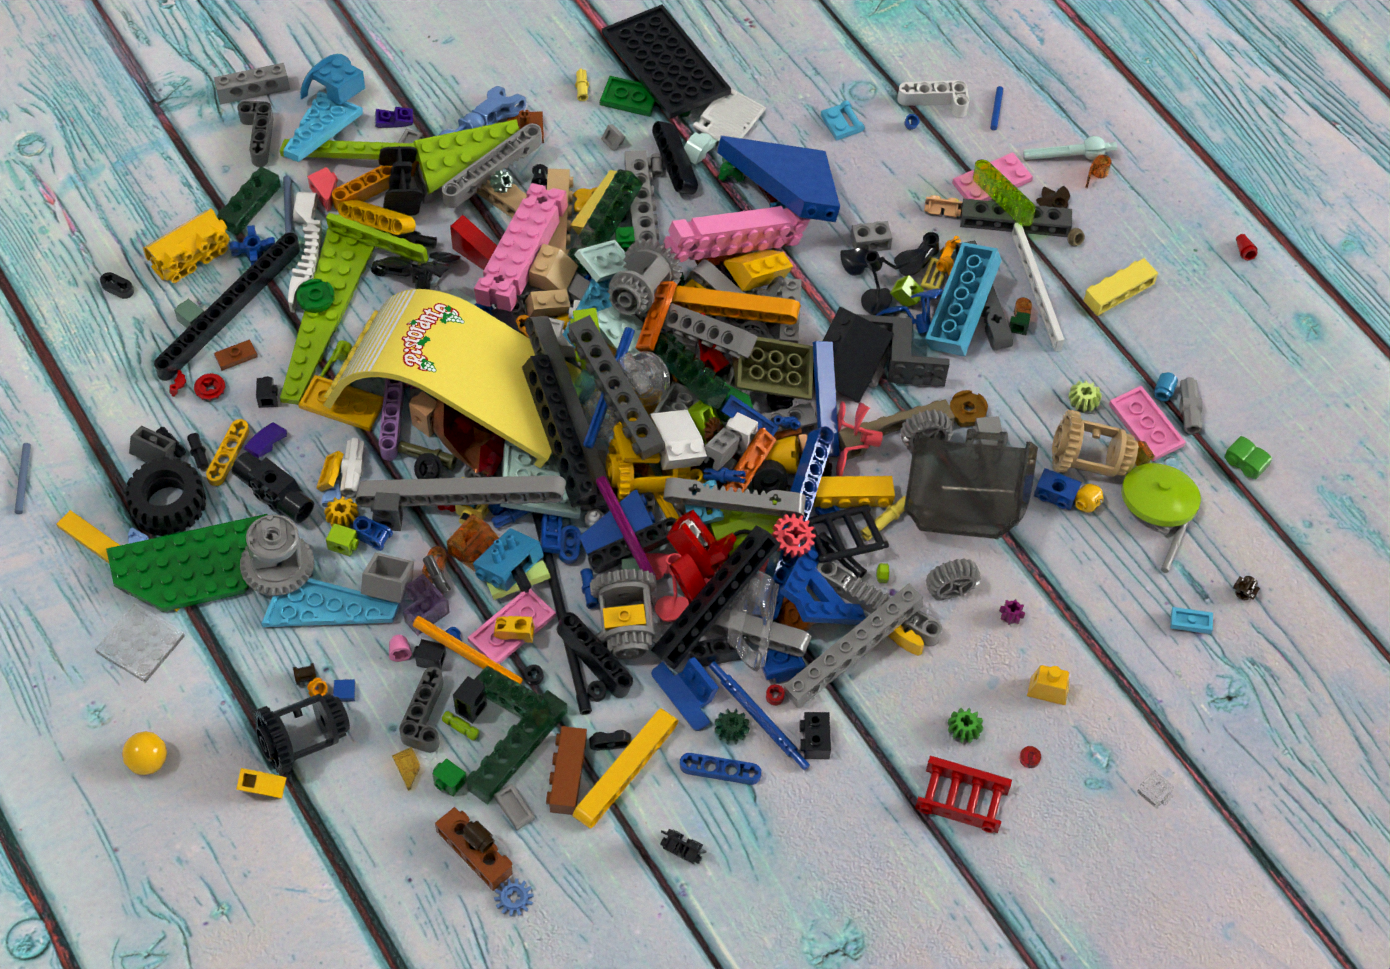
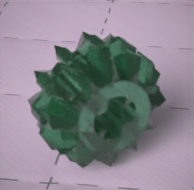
M727 708L726 714L720 712L718 715L719 719H716L714 723L716 726L714 731L715 734H719V740L726 739L727 745L730 743V740H733L735 744L738 743V739L744 741L746 738L745 734H748L750 730L748 727L749 719H745L744 712L738 714L737 708L734 712H730Z

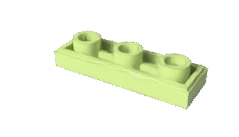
M543 560L535 563L525 573L531 585L551 578ZM486 582L493 600L503 598L520 590L517 583L508 591H505Z

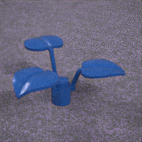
M931 289L911 296V298H921L922 313L917 314L916 319L905 306L889 307L880 311L875 316L895 311H904L912 318V324H916L918 334L928 332L931 324L930 300L936 299L938 295H942L944 289Z

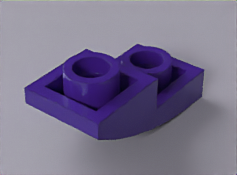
M395 107L394 111L376 109L375 127L397 128L413 125V109Z
M272 422L255 434L244 446V450L251 452L259 458L271 452L274 443L287 437V430Z

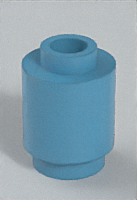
M1166 372L1160 374L1154 389V395L1158 400L1168 401L1172 398L1178 383V379L1173 373Z

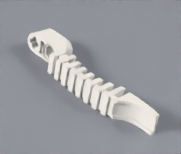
M298 192L295 201L293 221L303 226L306 248H304L305 255L301 257L303 262H298L297 264L299 269H292L294 276L291 277L288 304L290 312L295 313L297 305V290H299L303 282L314 279L321 253V222L314 220L318 204L317 193Z

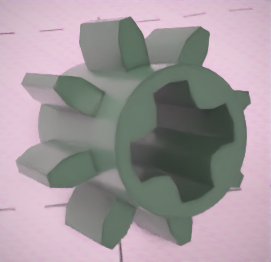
M495 171V175L490 176V186L494 189V192L500 191L502 194L506 193L507 189L512 188L513 178L508 174V171Z

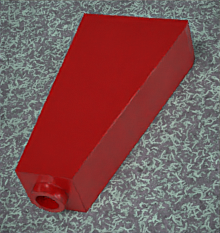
M462 215L450 226L452 249L484 270L497 245L469 219Z

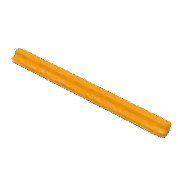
M417 616L414 620L413 627L515 689L522 683L523 679L421 616Z

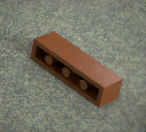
M562 726L561 734L557 733L555 746H558V753L554 752L552 765H555V771L550 773L549 785H552V790L547 792L546 804H549L551 813L573 815L577 807L587 742V729Z

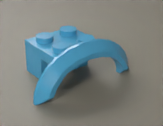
M343 54L329 55L313 66L307 73L301 86L300 95L301 99L307 97L311 81L315 80L326 86L328 99L342 105L365 89L363 71L351 65L349 58Z

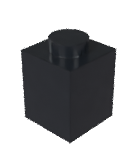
M421 639L419 646H415L413 652L416 665L422 668L433 666L440 670L442 669L446 657L445 645Z

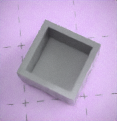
M375 552L362 573L361 594L400 603L412 583L414 561Z

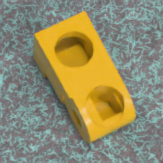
M526 616L497 617L494 636L502 640L520 639L526 643H533L535 630L533 619Z

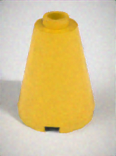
M789 436L777 440L764 460L778 461L784 466L787 474L795 475L800 463L797 436Z

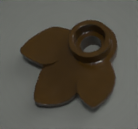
M1065 186L1060 187L1057 192L1043 187L1042 197L1036 199L1039 206L1068 209L1070 193Z

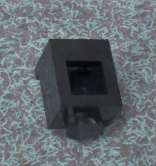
M269 376L257 378L256 399L258 407H278V387L274 385V379Z

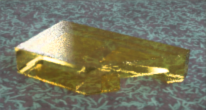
M1136 440L1138 442V453L1135 464L1136 466L1148 464L1155 455L1145 441Z

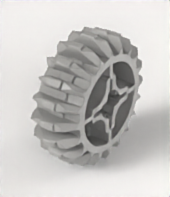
M935 409L932 411L926 410L922 413L919 411V414H912V418H907L906 422L902 423V428L900 429L902 442L912 452L918 451V453L925 451L927 453L930 450L934 451L951 440L953 435L952 421L942 411L936 412Z
M970 559L949 560V562L942 563V565L936 566L935 569L930 571L927 575L926 586L931 596L935 597V599L942 598L945 600L961 595L964 596L965 593H970L971 589H975L980 583V571L975 562H972Z

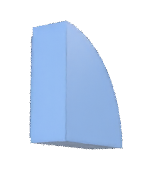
M339 483L334 484V487L327 490L322 496L323 507L327 506L328 501L334 502V497L338 500L341 499Z
M132 527L128 533V543L149 539L147 535Z

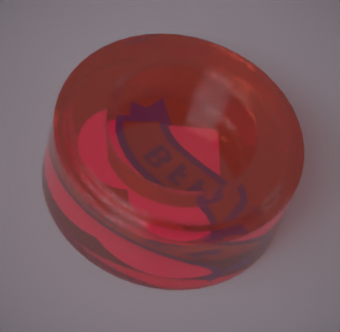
M1027 746L1021 750L1019 760L1024 767L1035 768L1040 763L1041 753L1036 747Z

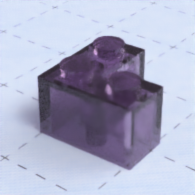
M424 574L407 584L408 596L414 603L403 610L404 620L418 636L422 632L413 627L416 617L421 616L435 624L450 613L449 603Z

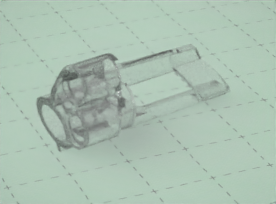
M757 571L732 601L727 639L728 644L737 650L743 662L756 672L765 666L779 584L775 583L769 575L761 571ZM747 613L763 617L758 652L751 649L743 639Z

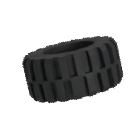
M164 457L163 460L153 459L149 464L144 463L141 465L140 470L136 469L132 473L133 478H129L128 486L125 488V499L130 514L137 523V526L141 529L145 528V531L150 534L156 532V535L164 536L165 533L171 535L175 534L174 532L186 531V527H192L195 524V520L201 518L202 511L205 510L206 494L198 471L191 467V464L186 461L182 463L181 459L177 458L170 460L169 457ZM173 487L183 491L179 499L171 504L157 506L149 503L152 495L161 489Z

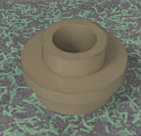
M1073 228L1067 236V241L1072 246L1081 245L1085 239L1083 231L1079 228Z

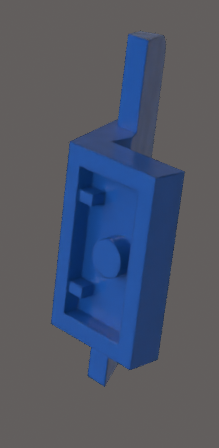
M695 657L688 659L683 671L675 676L662 661L652 670L653 679L693 730L700 731L709 726L710 720L702 712L701 708L712 702L719 689L718 685Z

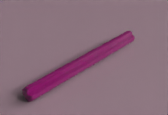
M605 476L597 478L596 483L640 570L643 569V572L649 571V573H653L656 576Z

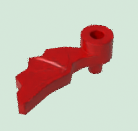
M178 370L177 377L174 380L175 384L169 387V393L172 394V397H175L178 389L184 387L186 383L185 375L180 370Z

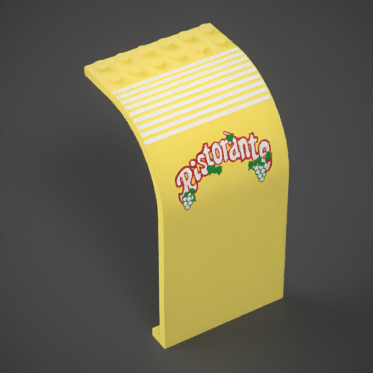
M412 289L399 292L387 299L379 311L374 310L357 338L355 345L350 350L347 359L342 364L340 371L332 381V385L324 395L327 398L324 406L330 409L343 389L356 380L381 377L402 381L429 393L537 458L534 465L540 469L548 461L552 453L522 370V366L530 356H535L530 339L470 302L448 293L429 289ZM565 361L577 396L579 397L589 375Z

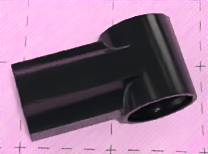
M935 232L926 233L923 236V242L917 248L926 250V257L922 268H925L932 256L939 252V236Z

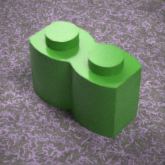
M1240 436L1227 449L1224 456L1228 464L1240 468L1245 476L1255 480L1268 468L1272 457L1265 450L1256 447L1253 442L1243 436Z

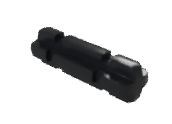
M162 426L156 430L157 433L176 441L174 454L180 458L186 454L185 448L179 444L171 433H168L165 427Z

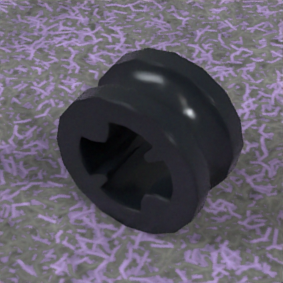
M533 664L525 669V679L529 684L537 685L543 681L544 675L540 666ZM533 671L537 673L536 678L531 677Z
M593 681L588 685L587 690L590 700L599 702L606 697V686L603 682ZM594 688H599V694H595Z

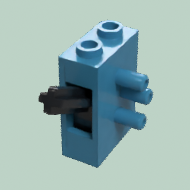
M509 528L499 539L494 541L473 565L476 571L475 574L481 581H486L494 587L508 591L517 583L521 592L525 591V593H528L532 585L525 573L544 554L540 541Z

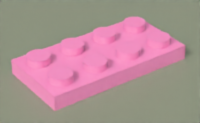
M1012 152L953 178L952 183L964 199L989 201L1031 182L1033 176Z
M1142 385L1110 400L1109 406L1134 436L1152 462L1185 446V440Z
M529 589L528 593L524 591L517 595L467 637L468 642L480 653L501 664L525 642L520 639L502 640L494 636V628L497 617H532L535 625V635L556 617V612Z

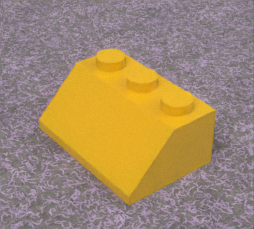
M769 249L731 258L723 262L743 292L768 285L777 276L785 278L793 268L792 263L784 252Z

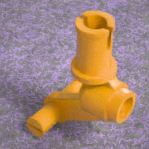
M954 236L952 240H948L945 243V246L940 250L942 254L936 263L937 269L940 272H947L948 276L954 265L951 255L956 245L961 241L958 236Z

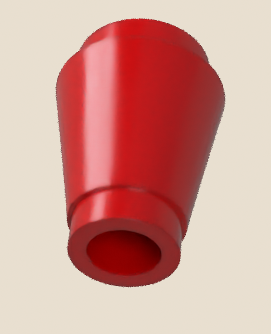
M1245 234L1238 235L1236 242L1241 258L1247 261L1254 259L1258 254L1257 247Z

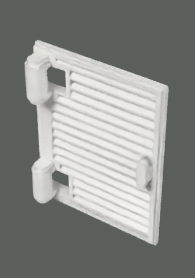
M731 88V94L711 102L702 113L699 122H695L693 127L695 131L709 134L718 142L721 135L743 138L766 110V107Z

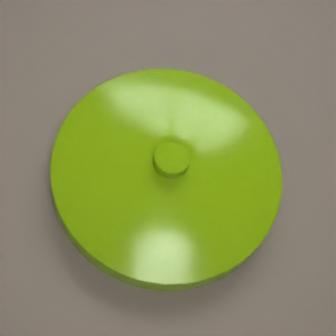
M1148 463L1136 466L1130 473H1127L1121 488L1122 498L1128 509L1140 519L1158 526L1174 527L1191 521L1197 514L1201 504L1200 491L1195 482L1182 471L1165 464Z

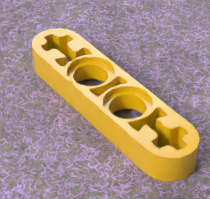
M237 419L230 425L207 469L206 477L210 485L219 486L223 484L250 432L248 423L245 420ZM231 441L237 442V445L233 448L227 447V444ZM220 458H229V461L227 463H219Z

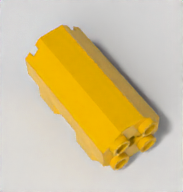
M210 208L143 247L145 258L147 261H151L153 264L151 268L161 280L177 283L180 279L195 272L197 261L208 264L216 257L227 252V244L230 241L225 231L227 226L223 220L217 218L213 209Z

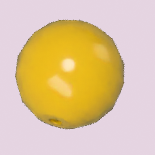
M143 731L135 733L123 745V763L135 774H153L161 769L166 761V744L153 732Z

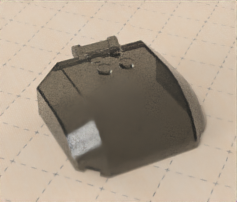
M968 429L965 443L933 439L921 432H916L904 510L922 532L998 540L1017 525L1026 513L1032 492L1038 447L1028 441L1026 442V448L1006 447L1008 433L1002 431L1000 433H991ZM975 439L998 441L997 446L973 443Z

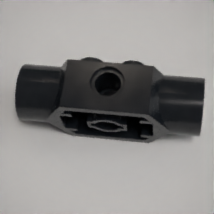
M245 452L234 462L232 474L253 490L254 496L260 501L264 500L272 511H278L282 515L285 514L297 524L306 520L313 511L314 501L302 492L293 477L267 457L261 461L251 452Z

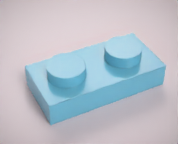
M1172 607L1170 628L1211 634L1213 631V612Z

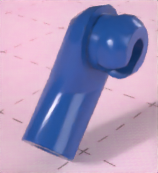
M777 415L774 418V423L785 429L791 427L792 430H797L801 426L798 418L794 416L782 417Z

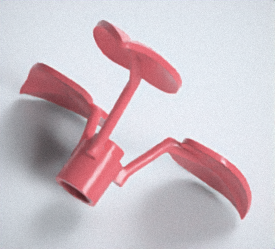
M841 401L837 414L838 432L841 430L842 425L853 429L854 436H857L859 431L861 432L860 442H863L864 445L846 447L844 451H841L836 465V476H843L848 451L862 448L868 449L869 445L880 447L883 432L860 427L866 413L870 409L864 403L860 402L855 415V426L845 423V402Z
M645 553L656 574V580L661 579L665 573L672 575L674 596H663L658 599L655 604V612L663 621H676L689 605L686 597H677V582L669 567L681 555L678 553L669 555L664 553ZM707 577L704 578L706 584H707V583L709 582V580H710V579H707Z

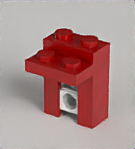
M694 509L678 517L666 536L681 556L687 553L692 557L703 579L706 577L710 579L714 576L717 568L728 559L727 555L733 550V545L737 539L732 532L716 540Z

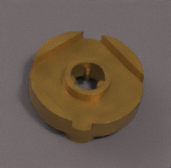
M970 390L957 392L952 397L949 405L955 416L954 421L960 427L974 426L976 418L986 417L988 410L986 399L978 393L976 395ZM965 406H968L969 408L972 407L973 409H971V411L965 410Z

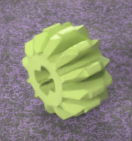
M1087 380L1084 383L1078 381L1076 385L1071 387L1068 395L1070 406H1076V411L1082 409L1083 413L1086 410L1092 412L1094 408L1099 406L1102 398L1100 387H1094V382L1089 384Z

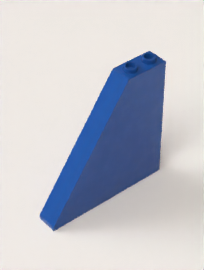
M720 136L717 153L801 218L836 222L840 203L826 151Z

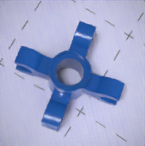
M255 225L247 226L248 236L244 238L242 243L230 242L231 255L238 256L241 253H246L247 257L250 258L251 266L261 257L263 251H267L275 243L274 237L260 240L256 234Z

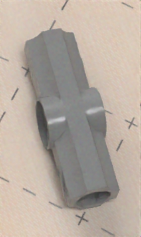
M1187 377L1180 381L1181 399L1179 410L1180 414H1183L1184 431L1188 434H1196L1202 430V398H1199L1197 380Z

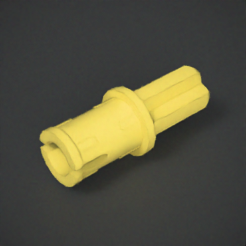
M580 68L576 72L577 81L575 87L577 88V99L579 101L588 100L587 88L589 87V82L587 81V71Z

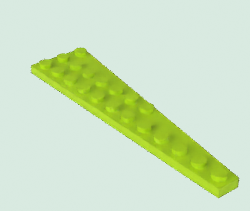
M329 228L327 229L314 279H322V281L330 283L334 289L335 299L333 304L323 312L311 313L304 310L280 396L281 403L298 405L310 381L316 373L315 369L318 363L321 362L326 347L329 346L330 339L333 333H335L354 295L362 273L364 274L369 259L371 260L375 246L329 230Z

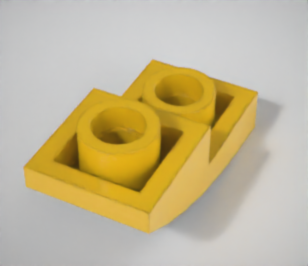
M900 625L888 635L890 639L906 651L917 656L922 654L924 642L912 629L905 633L904 628Z

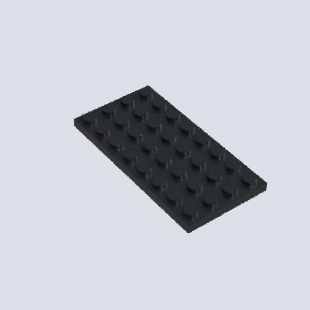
M663 4L602 28L604 37L669 119L731 94V87Z

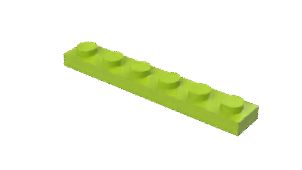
M329 212L326 216L329 230L416 262H427L429 260L427 249L421 244H414L404 238H398L388 232L384 233L376 230L374 227L362 225L355 220L346 219L341 215Z

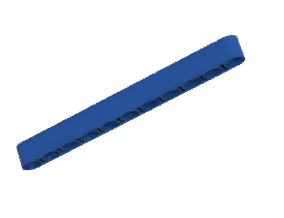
M827 426L815 429L809 433L790 491L806 496L802 520L804 522L809 519L834 438L833 431ZM788 525L783 526L782 530L787 528ZM776 549L769 557L754 604L753 616L769 621L775 620L778 617L784 596L779 591L797 555L791 558L790 553L784 556V550L778 552Z

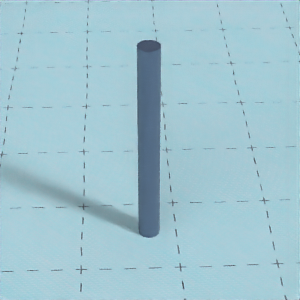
M284 176L285 233H293L290 176Z
M23 443L14 511L16 514L23 513L31 444Z

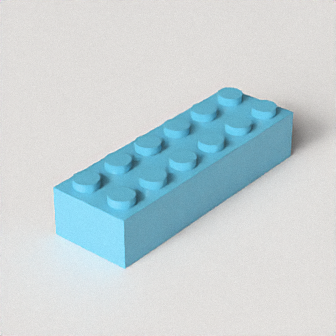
M962 242L925 337L931 350L960 356L966 355L1002 261L997 248Z

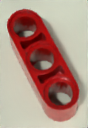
M685 553L671 563L669 567L690 604L706 585V582L692 557Z

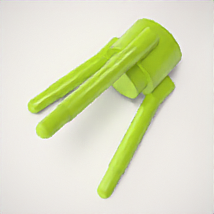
M341 340L337 343L336 349H334L332 356L320 374L321 377H324L332 362H336L337 359L341 361L347 359L352 349V345L349 342Z

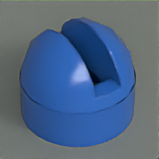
M909 114L904 121L905 127L909 130L915 129L920 122L918 116Z

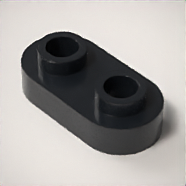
M617 730L613 733L596 732L589 738L590 748L596 751L626 748L632 741L631 734L625 730Z

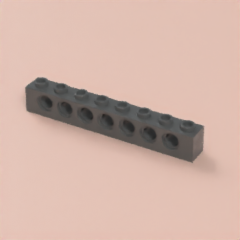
M589 315L569 324V333H567L571 344L575 343L579 358L581 360L584 359L586 362L587 372L589 375L593 374L596 379L594 382L597 389L603 391L605 403L614 410L613 416L617 423L620 422L622 424V431L626 439L630 438L633 444L631 446L636 455L639 454L641 459L644 460L663 451L664 441L591 316ZM586 339L591 340L590 342H583ZM593 355H599L600 357H598V358H593L592 356H593ZM604 370L609 371V373L603 374L601 372ZM616 386L618 389L613 390L610 387ZM621 402H626V403H628V404H627V405H620L619 403H621ZM630 418H636L637 420L632 422V421H629L628 419H630ZM645 434L646 437L641 438L638 435Z

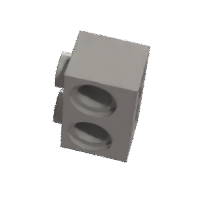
M888 221L852 225L850 237L854 249L865 248L869 251L891 249L893 238Z

